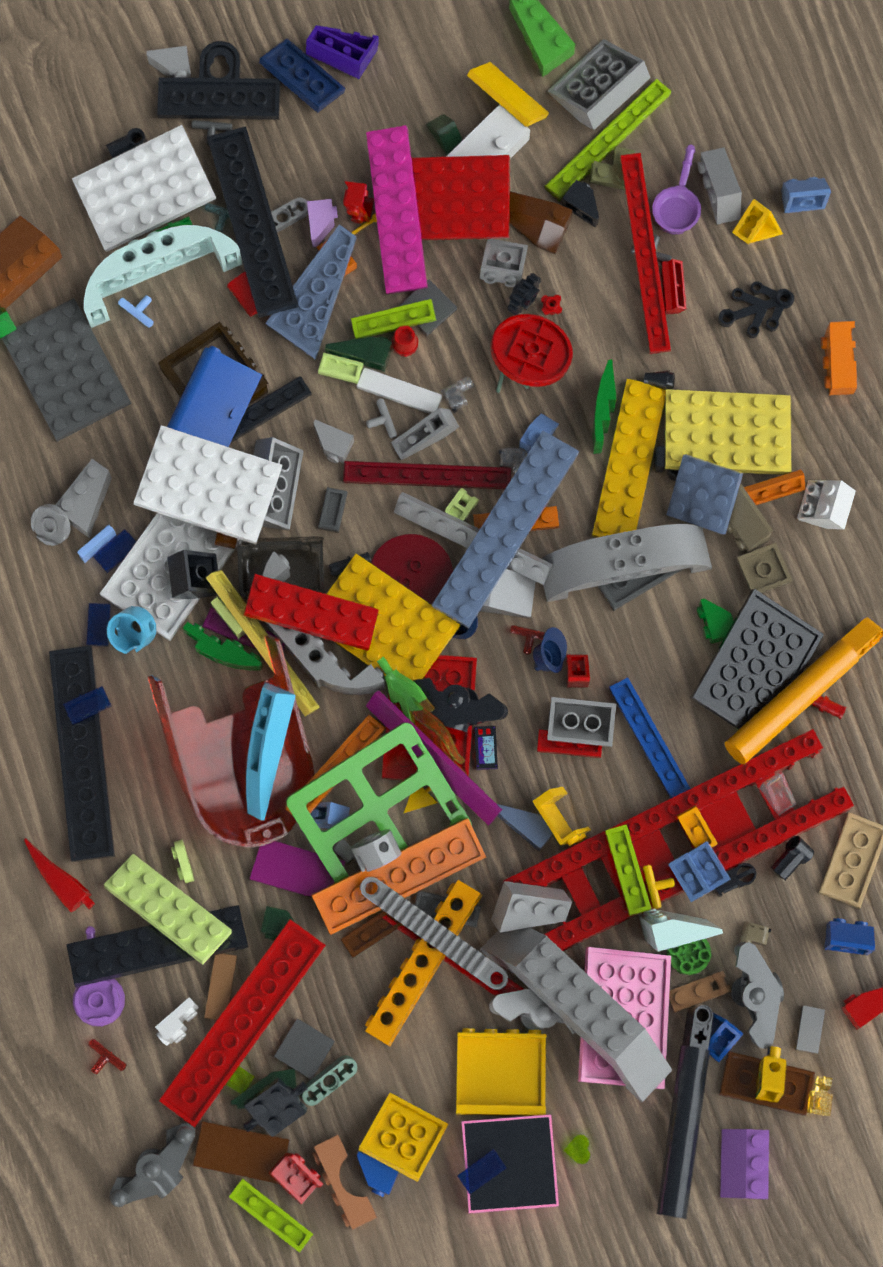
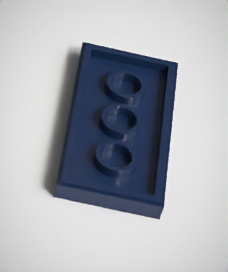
M288 38L263 55L259 60V63L317 113L345 92L346 88Z

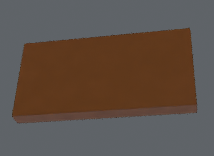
M731 1051L727 1053L719 1091L720 1096L802 1116L807 1115L815 1072L786 1065L784 1093L778 1103L757 1100L755 1098L759 1066L762 1059Z
M203 1121L193 1166L279 1184L269 1174V1171L288 1152L290 1140Z

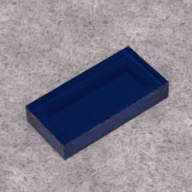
M124 529L98 551L93 558L108 573L125 559L136 541Z
M89 603L87 646L109 647L107 626L111 614L110 604Z
M103 686L63 704L72 724L112 707Z
M493 1149L457 1175L468 1193L472 1194L505 1170L506 1166Z

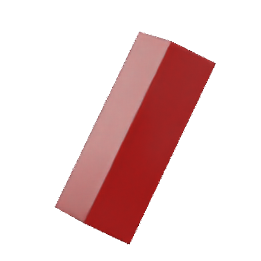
M675 259L663 261L661 269L665 314H679L687 310L683 262Z

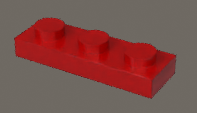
M539 729L537 752L601 758L602 746L547 740L548 730Z

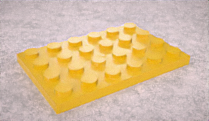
M358 554L354 555L327 593V595L379 609L368 651L338 642L335 643L369 666L371 664L374 669L378 667L385 676L386 674L377 663L382 657L386 659L393 671L396 669L412 681L423 679L460 627L459 623L433 608L431 604Z

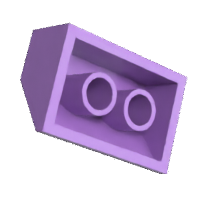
M721 1129L720 1198L768 1199L769 1130Z

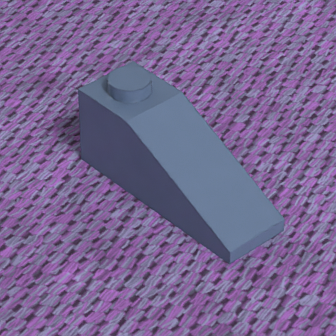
M497 804L502 809L498 817L536 850L540 851L553 836L552 831L541 815Z

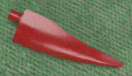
M27 838L24 839L39 872L58 899L71 913L82 904L88 909L95 905L90 899L92 894L79 880L51 862Z

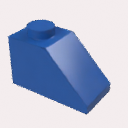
M358 1151L357 1157L367 1184L372 1187L371 1192L381 1197H384L385 1193L390 1195L399 1172Z

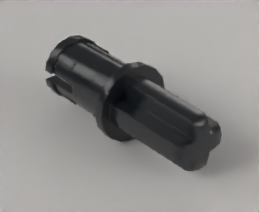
M368 552L359 555L372 564ZM347 556V559L330 564L329 570L331 575L341 574L353 557Z

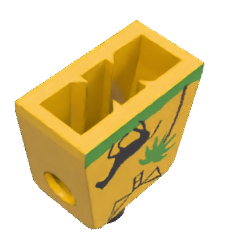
M768 1047L767 1056H764L760 1062L755 1098L757 1100L778 1103L784 1093L786 1059L780 1058L781 1048Z

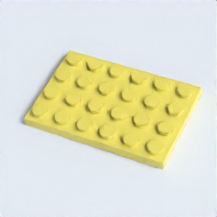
M666 389L665 469L679 470L684 454L741 473L777 475L791 473V395Z

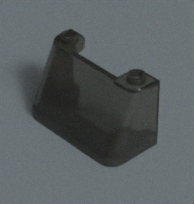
M323 537L258 538L256 544L239 540L237 545L239 595L244 596V599L249 597L254 575H263L265 566L274 551L278 556L282 554L289 562L290 577L284 582L325 594Z

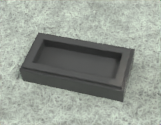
M327 487L318 529L339 533L348 491Z

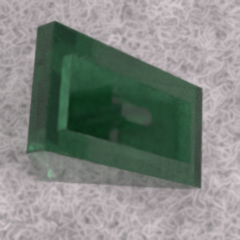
M444 114L426 124L446 155L463 141L455 121Z

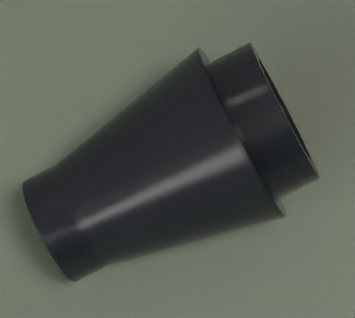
M670 370L645 372V384L663 390L674 388L675 373L670 372Z

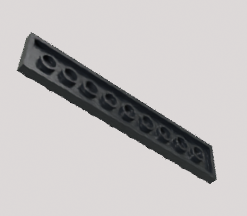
M247 127L207 136L258 318L299 307Z
M90 645L49 651L71 862L115 857L93 647Z

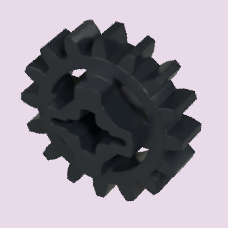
M531 273L526 279L522 278L514 286L509 297L510 304L507 307L509 312L516 316L523 309L527 310L534 303L540 292L538 289L541 283L540 277Z

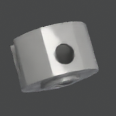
M391 829L373 833L351 847L362 872L365 869L369 872L380 868L401 855L400 848Z

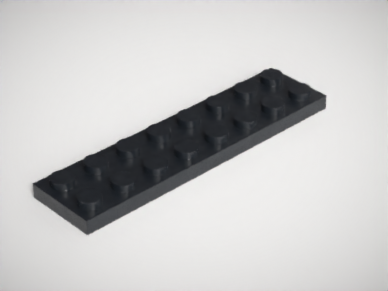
M239 905L209 912L232 930V934L211 956L249 948ZM152 925L66 944L75 987L196 960Z

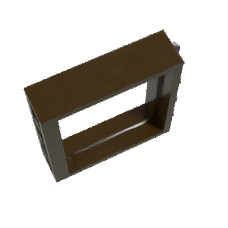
M220 321L158 362L161 372L180 398L186 386L172 368L219 337L239 363L253 370L257 368L252 358L249 357L247 359L244 355L245 350L240 342L235 343L232 339L233 333L227 326L224 327ZM263 374L248 406L268 393L267 384L269 383Z

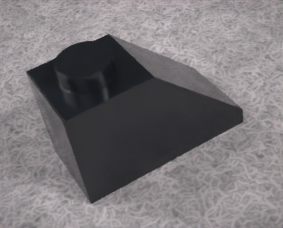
M575 180L562 198V206L571 209L574 215L596 228L599 214L594 192L587 183Z

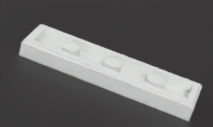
M367 368L363 369L357 384V388L429 414L438 409L442 398L441 394Z

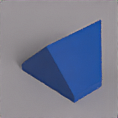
M714 1012L708 1050H710V1056L720 1062L741 1038L743 1033L725 1018Z

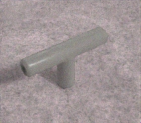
M382 398L378 399L376 403L381 416L367 420V427L370 429L385 424L389 438H395L397 433L385 401Z

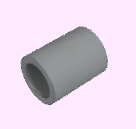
M344 839L333 850L347 863L351 862L355 857L351 850L352 846Z

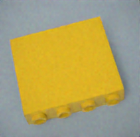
M464 1028L462 1032H458L456 1115H546V1034H542V1030H528V1034H520V1030L507 1029L506 1033H497V1029H484V1033H475V1029Z

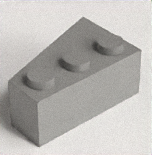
M91 459L56 504L57 507L65 512L70 525L88 538L91 537L94 523L98 518V512L112 479L109 470Z
M504 881L491 920L499 933L566 921L572 901L563 889Z

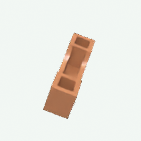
M339 1135L314 1146L316 1152L312 1153L317 1165L322 1164L325 1170L322 1176L327 1186L332 1185L335 1191L331 1195L336 1206L341 1205L344 1214L341 1217L346 1227L351 1226L352 1230L376 1219L377 1216L368 1197L351 1195L344 1189L341 1183L340 1169L348 1154Z

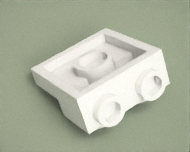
M190 997L156 1026V1029L159 1031L156 1035L166 1046L173 1042H180L186 1036L185 1031L188 1030L182 1022L185 1020L189 1022L198 1014L196 1010L199 1007Z

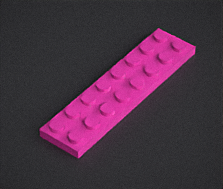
M405 125L366 132L386 293L394 294L428 288L408 127Z

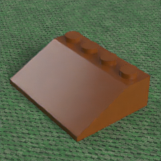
M19 216L0 233V308H8L63 258L60 249L44 233L22 216Z

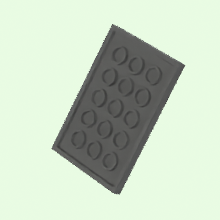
M74 298L16 327L15 331L2 337L57 442L131 404Z

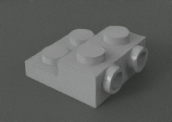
M487 239L480 279H483L488 284L500 282L504 283L507 287H514L522 279L528 245Z

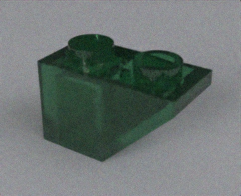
M267 906L261 927V933L265 935V939L275 941L290 919L293 920L292 916L287 910Z

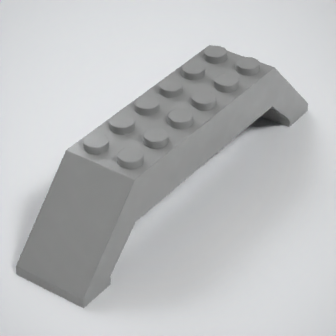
M532 928L500 933L497 931L480 948L495 964L514 973L614 1068L626 1085V1088L641 1103L672 1071L647 1030L546 935Z

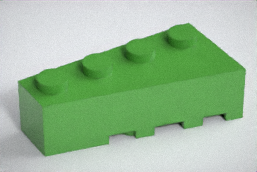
M509 0V9L524 36L527 46L531 50L532 57L535 63H537L542 77L574 55L575 43L538 0Z

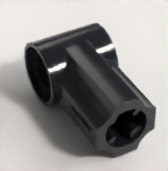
M133 128L127 135L106 146L112 158H115L148 142L143 130ZM138 137L142 138L138 143L133 142Z
M794 836L786 843V851L771 867L785 881L800 864L809 862L814 855V850L800 836Z

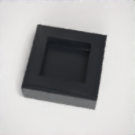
M657 446L655 449V473H663L665 446Z

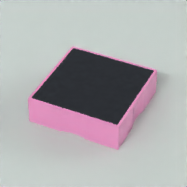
M551 1115L462 1121L468 1213L559 1206Z

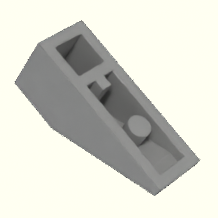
M438 408L391 443L399 458L403 460L445 438L459 428V425L450 409Z

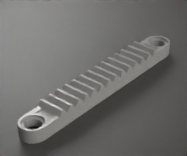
M368 877L362 881L360 885L361 893L369 901L490 988L500 990L506 986L508 976L500 966L379 879ZM374 882L377 884L378 890L375 894H368L366 892V885L368 883ZM495 972L503 975V981L498 985L493 984L490 980L491 975Z

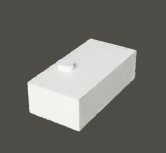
M499 104L446 157L509 155L511 158L529 141L530 129L525 127Z

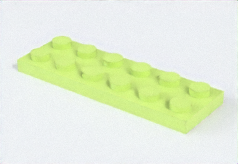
M134 854L104 883L106 890L202 965L232 934V930Z

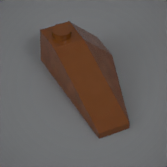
M510 191V224L520 234H524L530 239L531 243L536 247L556 254L571 222L572 210L554 202Z

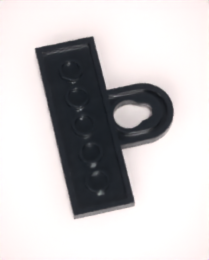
M225 41L212 42L201 52L199 78H159L158 118L279 120L280 80L240 78L241 61L238 50L232 44ZM219 55L226 58V63L230 68L229 73L223 78H216L210 73V67L214 63L215 57Z

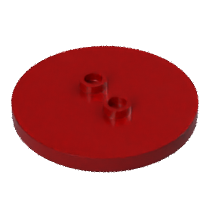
M533 314L514 315L502 321L495 329L490 343L491 355L498 369L511 380L526 386L542 387L559 381L567 373L573 358L572 345L566 333L551 320Z

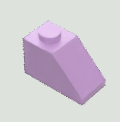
M331 199L307 202L312 247H317L335 226L334 218H338L337 207L332 206Z

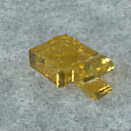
M817 1076L815 1081L816 1089L809 1092L807 1113L830 1117L833 1094H828V1091L832 1086V1078Z

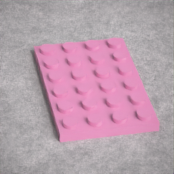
M586 947L584 972L647 1030L666 1059L671 956ZM581 1037L578 1082L626 1086L614 1068ZM665 1079L655 1089H665Z

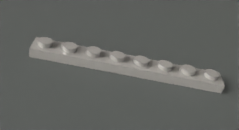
M404 492L399 495L394 513L466 548L470 546L480 530ZM519 548L507 568L544 585L553 564Z

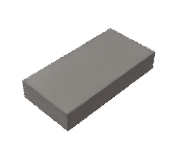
M802 1006L795 1050L818 1054L825 1014L824 1009Z

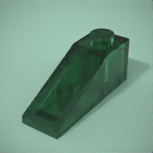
M381 336L329 343L325 346V353L364 363V366L384 372L392 351V342Z

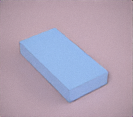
M107 525L78 550L77 553L84 563L117 536L114 529Z

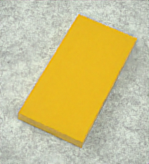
M491 62L470 69L467 76L525 127L539 122L548 116L549 112Z

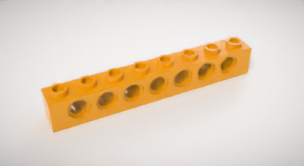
M457 880L456 884L452 883L446 892L448 897L445 902L441 901L435 910L437 915L434 918L438 923L443 919H450L451 926L448 930L457 936L482 897L481 893L460 880ZM455 900H461L463 903L462 908L458 911H454L451 908ZM417 939L412 947L414 952L410 959L406 958L400 967L402 972L399 977L395 976L388 987L391 990L387 996H382L377 1004L379 1009L375 1016L371 1015L365 1024L367 1027L365 1031L388 1046L392 1045L446 956L436 948H429L428 942L423 939ZM426 956L428 959L427 965L422 968L418 967V958ZM409 975H415L416 983L413 986H407L405 983L406 978ZM397 994H403L405 997L404 1003L399 1006L395 1005L394 997ZM386 1013H391L393 1020L390 1024L385 1025L382 1022V1017Z

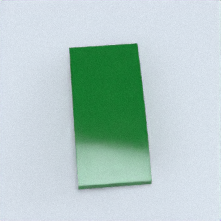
M612 359L607 361L597 395L592 431L593 454L602 453L603 433H608L610 413H614L617 400Z

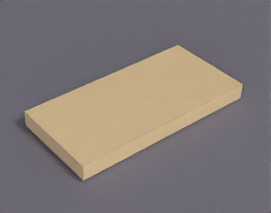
M850 812L847 813L819 889V894L857 909L861 908L883 847V825Z

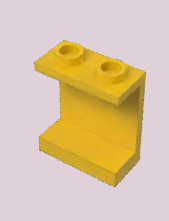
M565 788L549 789L534 799L533 803L559 844L564 845L568 843L570 846L586 839L587 836L585 834L591 831V829L585 827L572 832L555 805V802L568 794Z

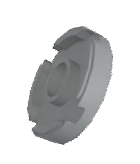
M45 504L38 507L32 513L31 528L33 531L35 530L36 537L46 545L55 546L68 538L71 531L70 521L61 508L53 504Z

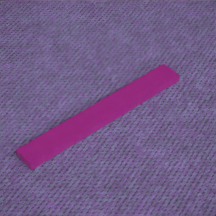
M379 690L374 693L366 707L389 730H392L401 723H410L452 791L489 826L502 809ZM418 744L411 747L417 757L423 754Z

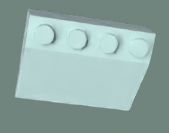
M653 908L650 911L643 912V915H639L645 941L657 951L723 934L721 928L707 919Z

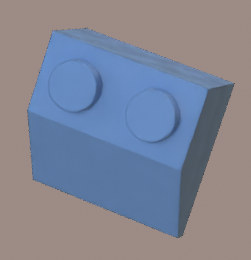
M810 177L801 181L791 179L784 182L781 189L784 213L825 209L831 194L830 187L825 178Z

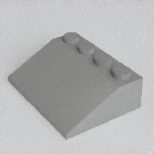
M603 39L548 90V94L579 122L595 130L648 81L650 75L644 60Z

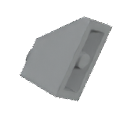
M186 46L146 51L149 64L168 78L191 77Z
M315 420L314 430L324 455L333 463L341 462L344 464L353 446L354 436Z

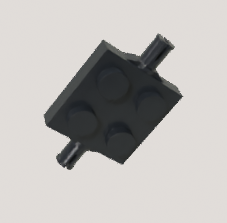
M278 1077L246 1100L244 1107L253 1118L243 1124L245 1130L247 1129L249 1132L257 1125H260L273 1137L307 1113V1107L299 1099V1095L308 1090L305 1082L302 1081L295 1088H291Z

